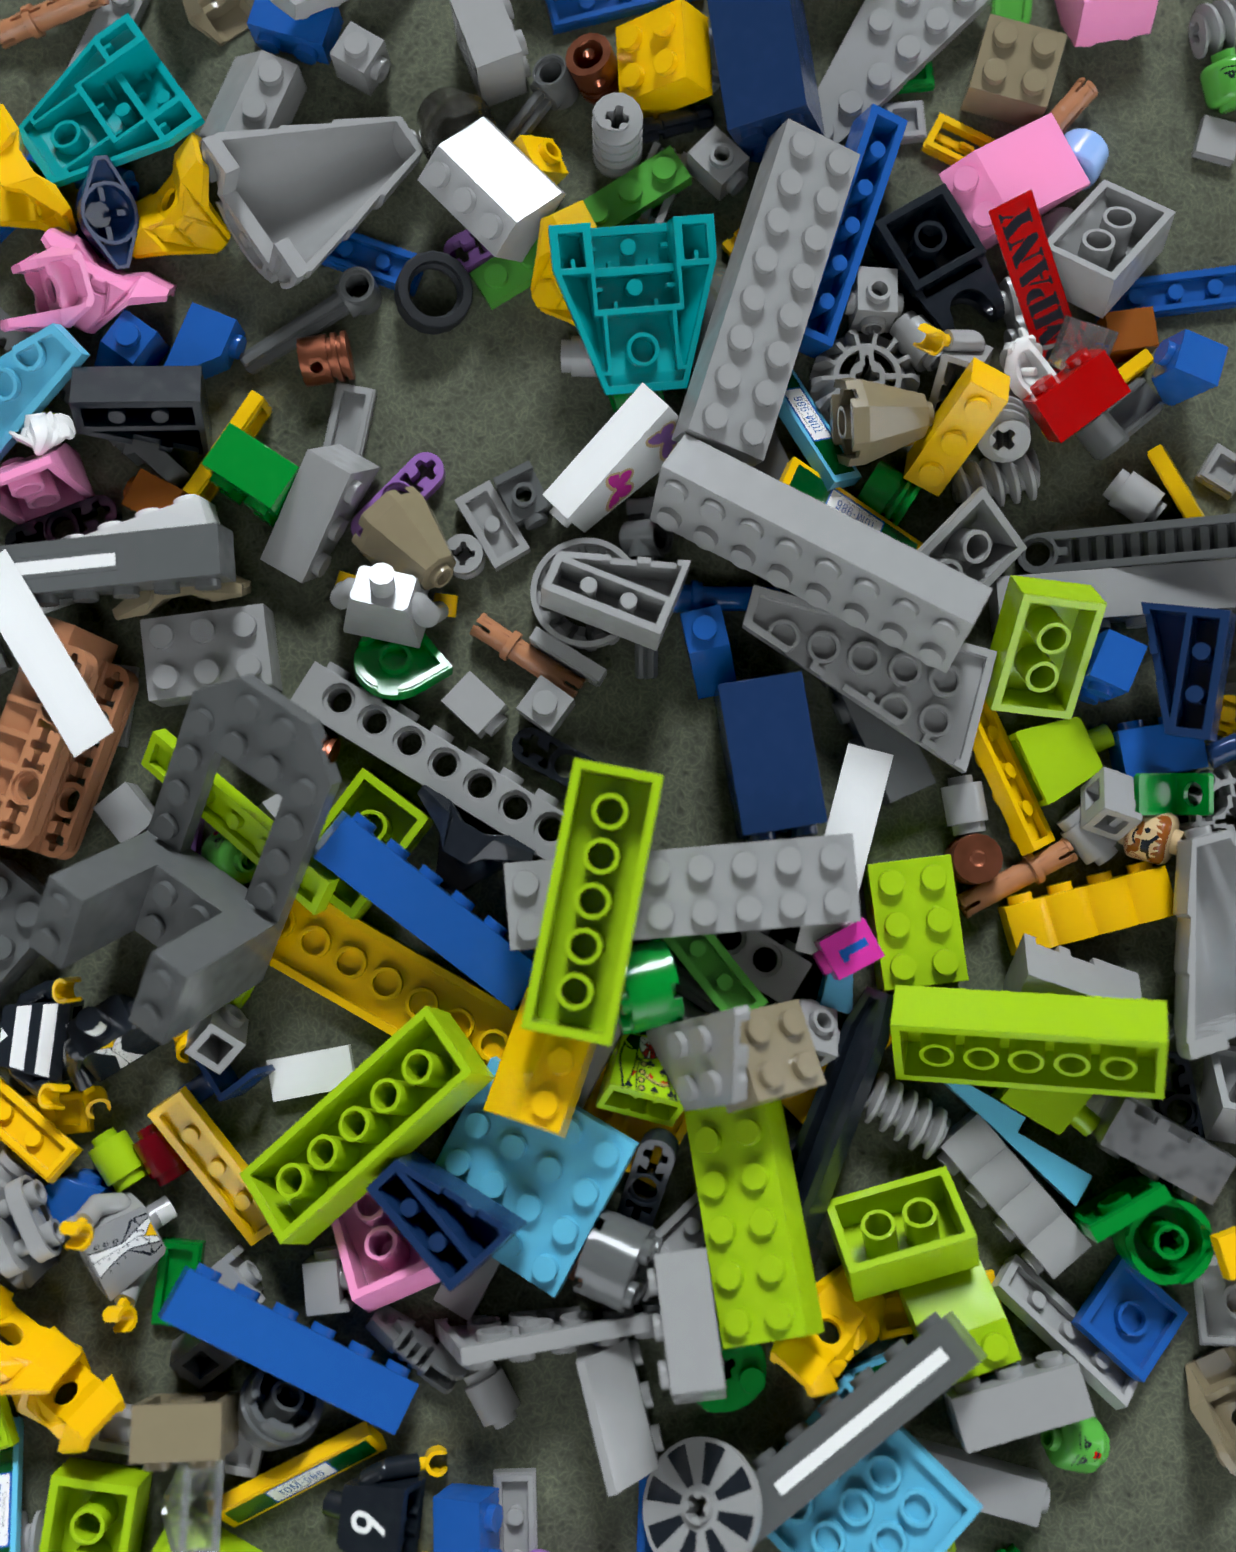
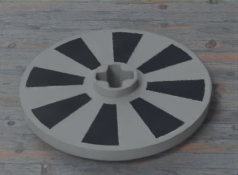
M703 1436L683 1439L668 1448L658 1459L659 1468L650 1473L644 1490L643 1522L646 1536L653 1552H752L761 1528L762 1497L755 1473L745 1457L725 1441ZM698 1499L706 1500L707 1502L703 1507L705 1517L696 1515L700 1508L697 1502Z

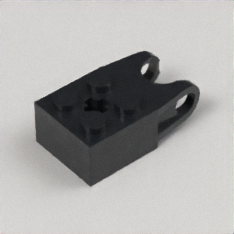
M945 183L874 222L867 243L882 268L898 269V293H903L904 304L909 311H915L918 315H924L935 328L943 332L947 329H955L950 307L957 304L972 306L980 315L993 323L1004 317V300L985 257L986 249Z

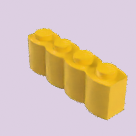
M1141 861L1126 865L1128 873L1113 877L1111 870L1086 876L1088 884L1073 887L1070 880L1046 886L1048 894L1033 898L1031 891L1006 897L1008 905L998 907L1011 956L1015 955L1024 933L1034 936L1036 944L1046 948H1053L1058 945L1174 916V892L1166 865L1153 866L1152 863Z

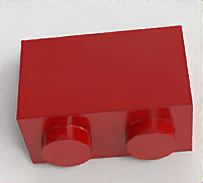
M1085 347L1078 350L1065 360L1064 363L1067 367L1055 376L1048 374L1040 378L1030 387L1032 393L1025 397L1022 402L1047 440L1057 443L1064 442L1131 392L1105 349L1088 350Z

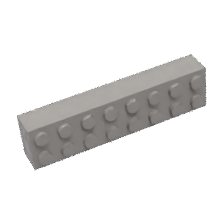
M789 118L768 138L671 440L679 442L686 433L751 467L764 461L861 154Z
M686 433L661 466L650 516L651 521L663 529L672 531L695 543L701 549L715 553L732 562L738 568L746 569L769 581L773 586L804 599L810 605L835 615L850 626L860 628L881 639L887 645L896 647L920 659L924 664L935 667L945 673L948 672L993 588Z
M853 833L651 850L633 940L861 921ZM554 859L503 863L510 951L537 948Z

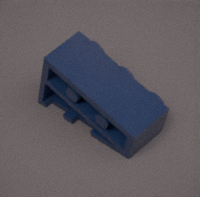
M1141 602L1147 625L1150 654L1153 658L1157 680L1156 687L1165 734L1216 742L1236 615L1231 610Z
M416 1151L396 1159L366 1188L449 1292L468 1280L528 1223Z

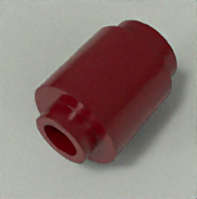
M154 1123L136 1132L139 1141L132 1144L150 1179L155 1178L160 1187L190 1170Z

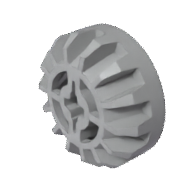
M856 329L847 331L844 337L838 340L835 339L832 348L817 356L809 378L808 393L830 427L831 395L840 394L841 390L834 387L835 379L851 377L859 379L863 371V378L867 381L885 384V381H895L894 387L917 392L920 385V376L916 375L915 369L911 365L912 358L910 355L903 356L897 349L899 341L896 338H893L891 341L879 336V330L871 329L870 335L858 334ZM858 353L850 373L839 374L844 361L851 355ZM874 353L883 356L891 364L894 373H885L883 367L874 361Z
M575 538L557 545L542 558L532 577L530 596L536 619L545 632L571 648L585 649L587 652H593L597 648L616 644L621 637L586 624V627L575 625L566 619L563 614L541 606V586L557 551L609 554L611 558H630L617 546L597 538Z

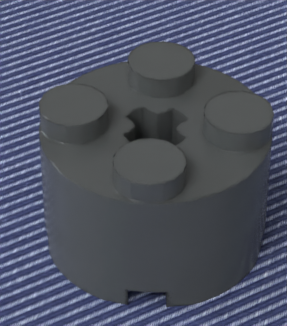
M605 1209L599 1216V1218L606 1220L601 1231L592 1228L582 1250L575 1276L583 1279L581 1284L574 1285V1292L624 1313L628 1308L631 1309L634 1304L637 1306L641 1304L648 1287V1280L643 1279L649 1262L655 1263L654 1254L660 1253L663 1239L655 1236V1228Z

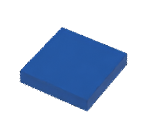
M1117 1255L1071 1321V1324L1134 1381L1144 1383L1188 1315V1312L1156 1283L1134 1270L1120 1255Z

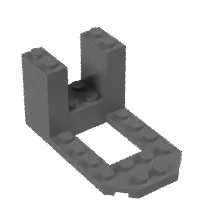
M252 674L193 691L148 830L49 876L29 946L57 967L63 969L134 930L156 945L158 949L151 953L128 1020L161 1045L166 1044L263 981L341 783L336 763H329L322 740L327 737L321 720ZM222 756L283 797L249 889L190 848Z

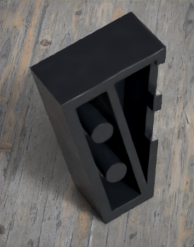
M202 366L73 367L69 405L78 434L131 445L133 439L159 444L158 450L172 453L173 447L198 452L199 459H204L210 451L212 423Z

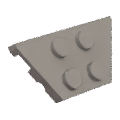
M749 1005L646 1031L647 1038L685 1111L729 1105L747 1100L748 1079L746 1067L748 1064L749 1046L744 1043L740 1044V1022L750 1020Z

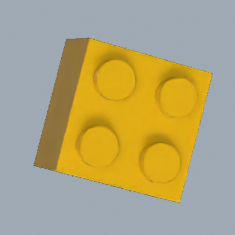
M674 0L615 28L619 93H625L636 100L642 110L643 118L654 116V119H656L659 114L678 110L713 95L708 17L687 1Z

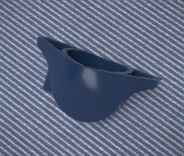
M108 155L93 156L86 177L77 194V219L81 231L91 245L94 246V251L98 255L104 256L114 269L130 268L139 226L137 205L133 195Z

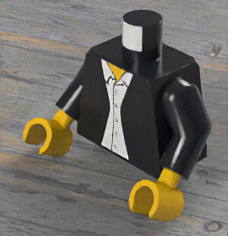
M121 993L109 997L96 1006L83 1008L79 1011L77 1017L66 1025L70 1038L64 1043L61 1057L62 1066L76 1090L83 1092L81 1096L82 1104L86 1115L90 1119H95L91 1108L94 1103L103 1102L106 1104L107 1109L111 1110V1103L107 1092L103 1087L94 1085L96 1080L102 1082L161 1045L128 1020L135 998ZM189 1029L173 1038L176 1058L182 1063L189 1062L188 1055L185 1054Z

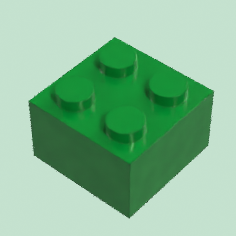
M231 423L228 424L201 463L212 475L209 481L221 489L219 491L221 494L239 506L243 502L254 511L253 514L271 527L275 526L299 470L297 465Z

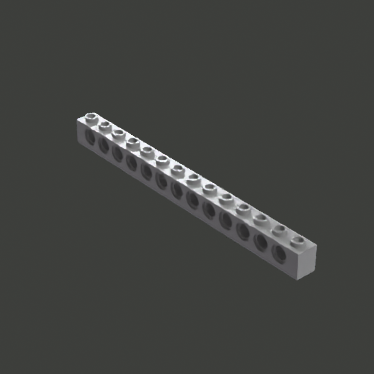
M316 661L313 663L290 699L291 701L320 719L323 725L403 774L447 797L454 805L503 835H510L535 850L539 857L544 860L554 859L558 839L555 841L544 840L540 834V827L547 819H557L562 822L563 812L556 808L559 803L558 799L539 788L533 794L521 787L524 779L505 767L502 768L500 773L488 767L486 764L490 758L471 746H468L465 752L451 744L455 738L454 736L436 725H433L430 731L416 722L420 716L399 703L396 709L391 708L382 702V698L376 697L367 692L363 687L360 689L347 681L351 674L330 661L327 667L322 666ZM341 693H350L352 703L349 709L340 713L335 712L333 707L335 698ZM375 714H384L387 719L385 729L380 733L371 734L367 727L369 719ZM409 735H419L422 740L420 750L414 755H405L402 751L403 740ZM443 756H454L457 761L455 772L450 776H439L436 770L438 760ZM481 776L490 778L492 781L490 794L484 798L474 797L471 793L472 782ZM516 797L523 798L528 806L526 814L517 820L508 818L505 812L508 801ZM771 929L738 931L739 942L734 948L727 950L728 953L760 992L778 1003L791 1001L812 966L811 962L804 959L806 953L795 951L796 944L788 939H785L781 945L769 938L768 935ZM762 947L769 948L775 957L773 966L767 971H759L753 964L754 953Z

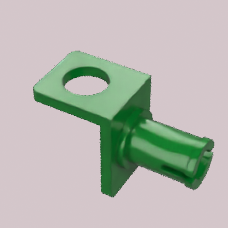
M1136 773L1134 776L1135 812L1142 815H1161L1165 813H1172L1174 815H1213L1214 776L1212 773ZM1193 782L1198 783L1202 789V800L1197 806L1192 805L1188 799V789Z

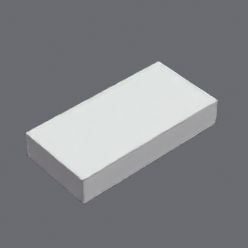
M351 1044L266 1061L267 1065L272 1064L275 1068V1071L269 1075L273 1102L332 1091L355 1070Z

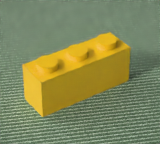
M974 357L935 412L933 426L928 428L926 437L915 441L908 451L903 478L939 497L1007 404L1010 376Z

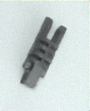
M389 1305L377 1309L367 1322L365 1328L389 1353L393 1354L395 1352L398 1355L397 1359L399 1361L406 1362V1366L409 1369L414 1367L419 1377L441 1393L449 1394L455 1388L457 1380H461L468 1373L466 1366H461L440 1341L436 1343L434 1341L435 1337L432 1334L424 1332L425 1329L422 1326L417 1328L414 1325L416 1322L412 1318L405 1316Z

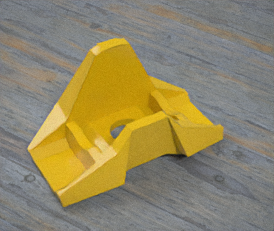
M0 104V226L40 229L43 231L59 226L75 234L77 228L72 209L56 184L33 171L27 162L26 150L20 130L5 106Z
M193 132L189 134L174 153L172 174L157 193H150L136 202L139 226L132 255L136 259L167 255L216 254L222 251L229 243L230 231L209 202V166L202 159L200 151L202 139Z
M583 200L540 219L536 258L530 288L531 297L537 308L545 314L566 321L574 326V321L552 272L548 226L590 223L591 228H598Z
M842 1264L816 1282L822 1320L832 1323L837 1328L839 1333L838 1342L828 1344L822 1341L818 1334L777 1340L774 1342L770 1352L769 1360L782 1366L805 1387L810 1398L832 1394L839 1390L835 1379L838 1378L854 1356L877 1341L887 1303L883 1294L855 1302Z
M0 1284V1334L14 1345L9 1346L0 1341V1396L50 1394L59 1380L80 1360L84 1351L55 1326L46 1328L37 1324L15 1306L12 1300L14 1293Z
M84 1352L80 1360L59 1380L50 1394L11 1395L17 1412L47 1427L60 1440L57 1451L62 1454L86 1452L91 1439L115 1413L122 1412L126 1408L113 1375L111 1374L101 1381L91 1372V1367ZM67 1383H77L78 1389L75 1397L66 1404H56L55 1398L58 1390Z

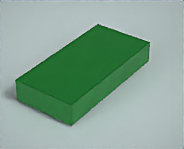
M165 1236L161 1238L166 1247V1252L158 1261L151 1325L175 1327L161 1320L158 1313L185 1265L195 1270L199 1262L203 1264L206 1244L204 1240Z

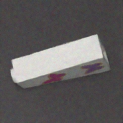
M642 383L543 493V496L554 506L549 512L566 528L573 523L585 533L660 472L662 464L678 444V442L671 439L679 416L651 389Z

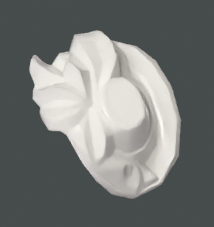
M1021 327L1018 328L1019 338H1016L1013 342L1005 343L999 360L1001 367L1004 369V374L1010 376L1011 390L1023 400L1032 393L1030 387L1036 381L1048 374L1055 376L1057 373L1042 356V345L1036 342L1035 336L1029 335L1027 330Z
M49 411L47 414L42 412L25 415L24 428H22L21 434L14 431L8 433L16 441L33 448L36 456H41L65 439H73L77 432L70 416L62 413L53 414Z

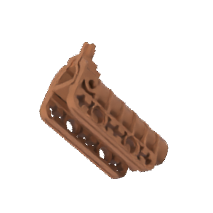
M46 616L104 714H108V721L114 732L100 740L98 747L93 745L74 758L19 665L17 676L10 694L7 696V702L0 717V845L14 849L27 848V850L47 857L67 860L72 858L81 846L94 811L93 807L97 803L138 693L139 682L135 673L112 664L118 645L76 625ZM116 681L123 682L120 690L113 689ZM107 701L114 703L113 708L106 705ZM87 758L93 759L91 767L85 766ZM78 778L86 780L84 785L77 783ZM78 791L80 797L76 808L70 812L67 806L68 799L73 792ZM63 818L70 819V824L63 823ZM58 835L64 838L63 846L56 843Z

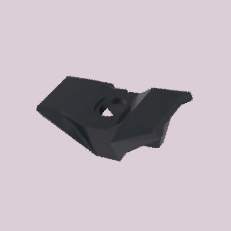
M427 785L422 786L417 793L440 832L436 874L443 881L439 886L452 894L456 890L462 893L496 872L504 870L503 863L538 860L539 856L535 850L510 835H487L465 823L453 802Z

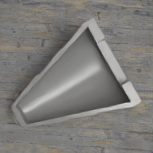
M401 116L333 119L332 123L280 125L279 128L217 132L202 139L203 161L209 166V182L213 183L216 181L217 195L221 200L216 201V205L226 226L254 268L270 283L277 280L281 281L280 286L282 289L292 288L302 280L308 279L335 248L352 235L372 210L380 208L419 163L424 150L417 133L408 127Z
M1210 825L1185 830L1186 838L1177 841L1173 915L1177 917L1174 952V1031L1178 1055L1189 1060L1229 1049L1228 1039L1236 1037V837L1230 829L1212 832Z

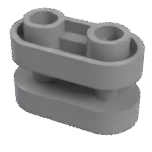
M23 1175L8 1182L4 1189L5 1198L0 1193V1273L6 1278H12L28 1270L31 1264L30 1255L39 1263L59 1255L62 1251V1243L65 1241V1235L60 1233V1222L52 1218L47 1207L45 1187L38 1179L33 1180L28 1175Z

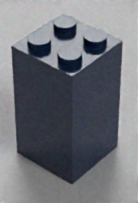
M707 0L727 130L738 147L750 157L749 162L761 163L768 138L788 118L825 136L802 0Z
M802 671L718 684L713 697L737 840L746 838L747 842L776 840V834L783 832L788 833V839L817 834V827L827 823L828 820Z

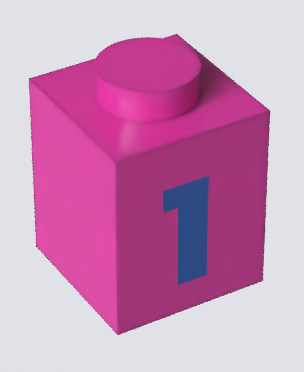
M861 918V921L849 922L814 941L818 951L812 954L823 975L827 976L831 973L833 979L839 981L885 956L864 918Z

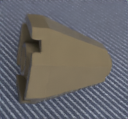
M852 377L835 379L834 387L841 390L840 394L831 395L830 422L833 444L842 445L844 452L836 454L839 464L848 467L868 464L926 437L928 428L933 426L934 407L931 401L926 400L925 394Z
M413 486L404 487L407 491L405 494H400L396 489L387 491L361 514L358 524L363 530L360 537L354 533L352 538L353 544L372 565L386 563L393 568L394 572L413 575L419 580L421 588L424 590L443 587L451 580L456 561L433 510L425 498Z

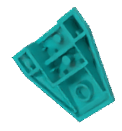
M126 13L94 36L18 128L23 144L46 179L56 184L59 188L84 179L93 156L108 155L113 165L117 167L175 145L206 122L160 60L129 13Z
M714 214L673 216L667 223L591 228L590 223L548 226L552 272L605 396L634 393L642 383L652 391L686 389L717 260Z

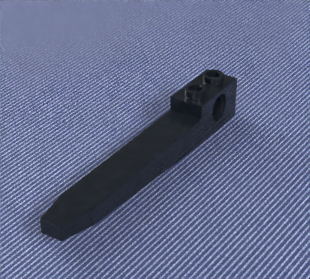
M868 986L843 1024L838 1043V1057L826 1066L824 1071L826 1084L818 1087L791 1153L813 1271L824 1243L818 1240L817 1236L889 1041L894 996Z

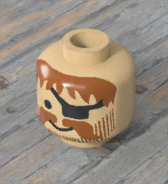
M1172 813L1142 815L1143 821L1122 837L1118 843L1123 845L1125 854L1131 858L1156 865H1164L1170 860L1172 855H1177V841L1186 838L1184 831L1180 830L1179 819Z

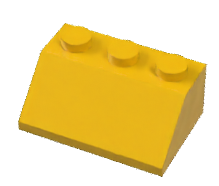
M527 987L483 1110L565 1138L597 1044L521 1028L529 988Z

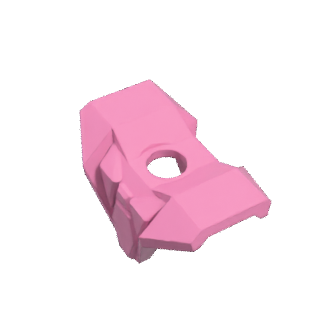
M59 226L48 229L40 239L46 249L55 246L79 250L83 253L95 301L92 308L73 326L86 333H96L130 305L166 302L169 295L174 296L177 285L151 272H125L121 269H114L111 264L101 260L87 240Z
M52 246L39 254L34 253L11 267L12 273L24 274L27 285L32 289L37 313L1 320L0 329L3 332L37 333L52 323L61 324L64 328H71L92 308L95 301L83 253L79 250Z

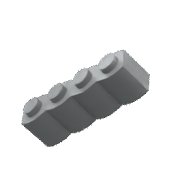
M971 1110L948 1130L945 1139L938 1147L942 1152L936 1156L943 1166L947 1167L953 1177L958 1172L962 1174L969 1183L964 1189L966 1193L981 1209L986 1205L991 1208L997 1215V1218L992 1223L1009 1242L1016 1237L1026 1249L1021 1254V1257L1037 1275L1045 1271L1050 1277L1055 1279L1092 1246L1083 1233L978 1113Z

